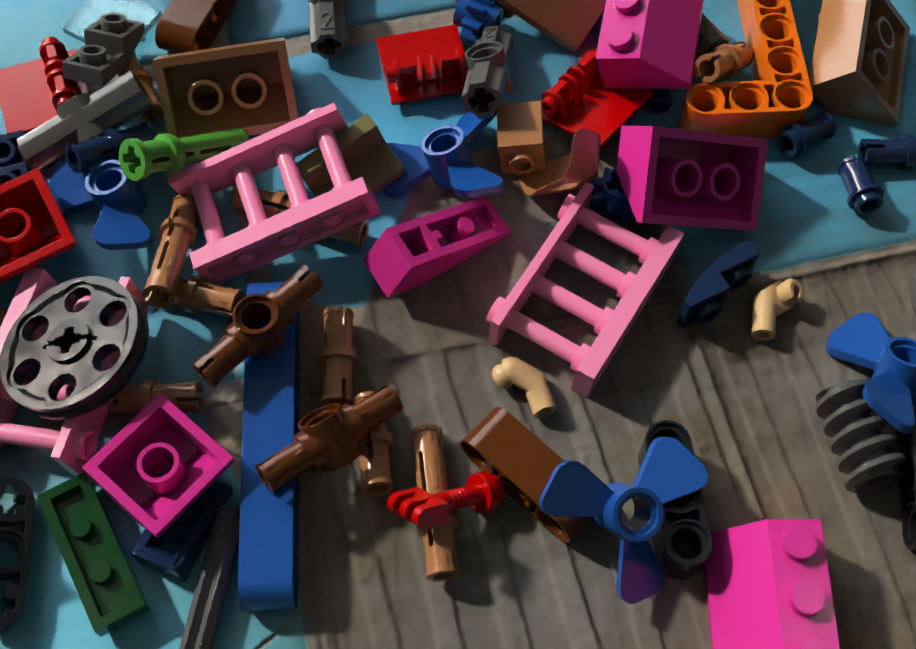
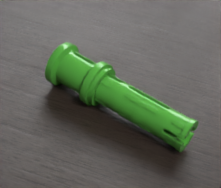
M239 128L178 138L170 133L158 134L154 140L148 141L129 138L125 139L120 145L119 162L127 178L132 181H141L152 173L176 174L184 165L200 163L249 141L247 133Z

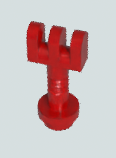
M481 471L470 475L466 486L434 494L419 487L394 492L388 498L387 507L393 513L400 515L409 522H413L414 525L422 529H428L448 524L449 511L472 506L477 513L481 514L495 510L504 499V487L496 475Z

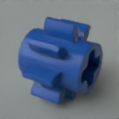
M459 0L454 12L453 24L462 27L460 38L476 43V39L483 34L484 27L500 26L503 7L494 5V0Z
M606 167L603 179L595 178L591 183L594 185L589 209L592 211L598 210L601 216L613 222L623 221L624 223H629L632 209L617 175V168L610 169Z

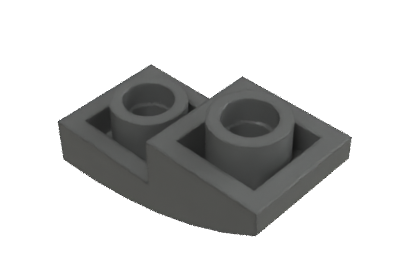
M120 13L102 15L98 21L84 29L85 46L80 47L79 51L62 61L64 78L101 87L105 86L120 72L134 53L145 32L144 23L129 20Z

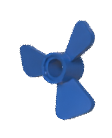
M497 109L494 112V117L497 115ZM467 112L459 119L456 126L445 125L427 133L421 141V147L387 143L403 164L405 173L382 189L383 193L388 197H397L431 175L438 187L453 189L457 195L466 198L480 197L504 191L503 179L475 165L468 146L494 117L478 119L472 112Z
M62 159L55 164L51 174L50 186L56 193L66 215L97 205L100 208V215L92 231V237L100 247L108 250L146 248L154 242L152 232L139 216L147 204L146 195L138 184L141 181H132L127 178L122 171L119 160L101 162L90 171L84 170L81 173L73 172L66 159Z
M859 313L829 335L826 351L835 358L875 370L872 378L865 383L862 391L866 403L895 429L904 434H909L915 424L913 405L916 404V340L906 337L890 338L880 320L874 314Z
M658 437L650 444L633 485L623 482H613L606 485L582 463L567 460L557 465L540 496L539 506L545 514L553 517L594 516L596 522L604 531L621 537L616 591L621 600L628 604H635L656 595L664 584L663 570L648 542L662 525L664 518L662 504L703 488L708 481V472L705 466L681 442L671 437ZM629 499H632L634 514L624 524L621 518V510L623 505Z

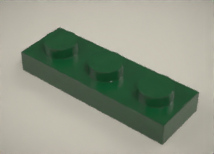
M83 472L37 495L94 632L102 637L150 611L151 609L90 476Z

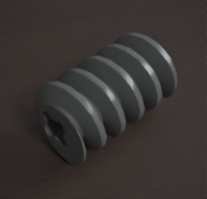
M870 378L849 380L835 384L821 391L815 398L817 401L815 406L817 415L824 419L822 424L824 433L832 437L829 443L833 454L840 456L836 462L839 472L849 474L844 480L846 490L852 493L875 490L895 483L904 477L903 473H896L894 468L906 460L905 454H888L886 450L898 441L897 435H880L879 430L889 423L880 415L872 416L871 412L874 410L866 403L862 391L865 383Z

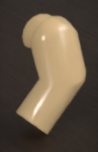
M797 280L777 281L754 296L751 336L754 339L768 341L775 338L776 317L790 310L803 299L804 289Z
M517 357L503 358L502 364H498L493 368L492 378L498 387L510 389L513 385H516L524 390L535 418L547 417L557 410L544 374Z

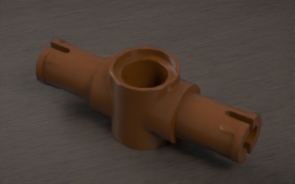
M302 265L293 276L274 292L267 291L265 294L247 295L241 299L234 307V322L223 331L225 336L200 359L192 363L194 370L211 387L216 388L243 360H252L255 356L272 355L278 351L284 344V330L295 321L294 314L318 292L324 289V284L320 277L314 271L311 273L309 267ZM257 322H269L261 329H250Z
M384 385L352 406L348 404L340 406L339 403H332L310 412L299 421L298 427L301 432L293 436V443L255 465L259 478L265 487L273 493L309 469L314 472L319 469L322 472H331L345 467L362 453L363 449L360 443L367 439L369 431L403 411L400 398L392 387Z

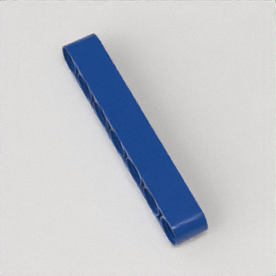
M285 282L249 283L246 296L265 294L267 291L274 292ZM300 309L294 314L295 321L284 330V344L278 351L272 355L255 356L252 360H244L238 596L240 608L243 612L294 609L298 606L299 476L271 493L259 478L255 465L293 443V436L299 433ZM257 322L250 329H261L269 322Z

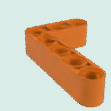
M737 0L745 41L747 42L746 46L749 47L751 45L755 52V57L751 64L754 81L710 82L693 85L686 93L678 127L683 130L762 139L778 138L786 125L790 123L800 124L804 121L813 101V93L790 0Z

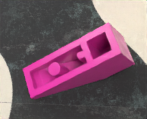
M484 196L386 228L365 256L363 262L386 297L389 298L423 285L505 238L511 231L488 198Z

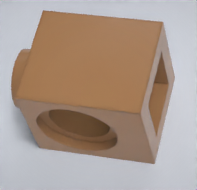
M541 101L508 103L497 108V138L502 174H527L532 171L546 170Z

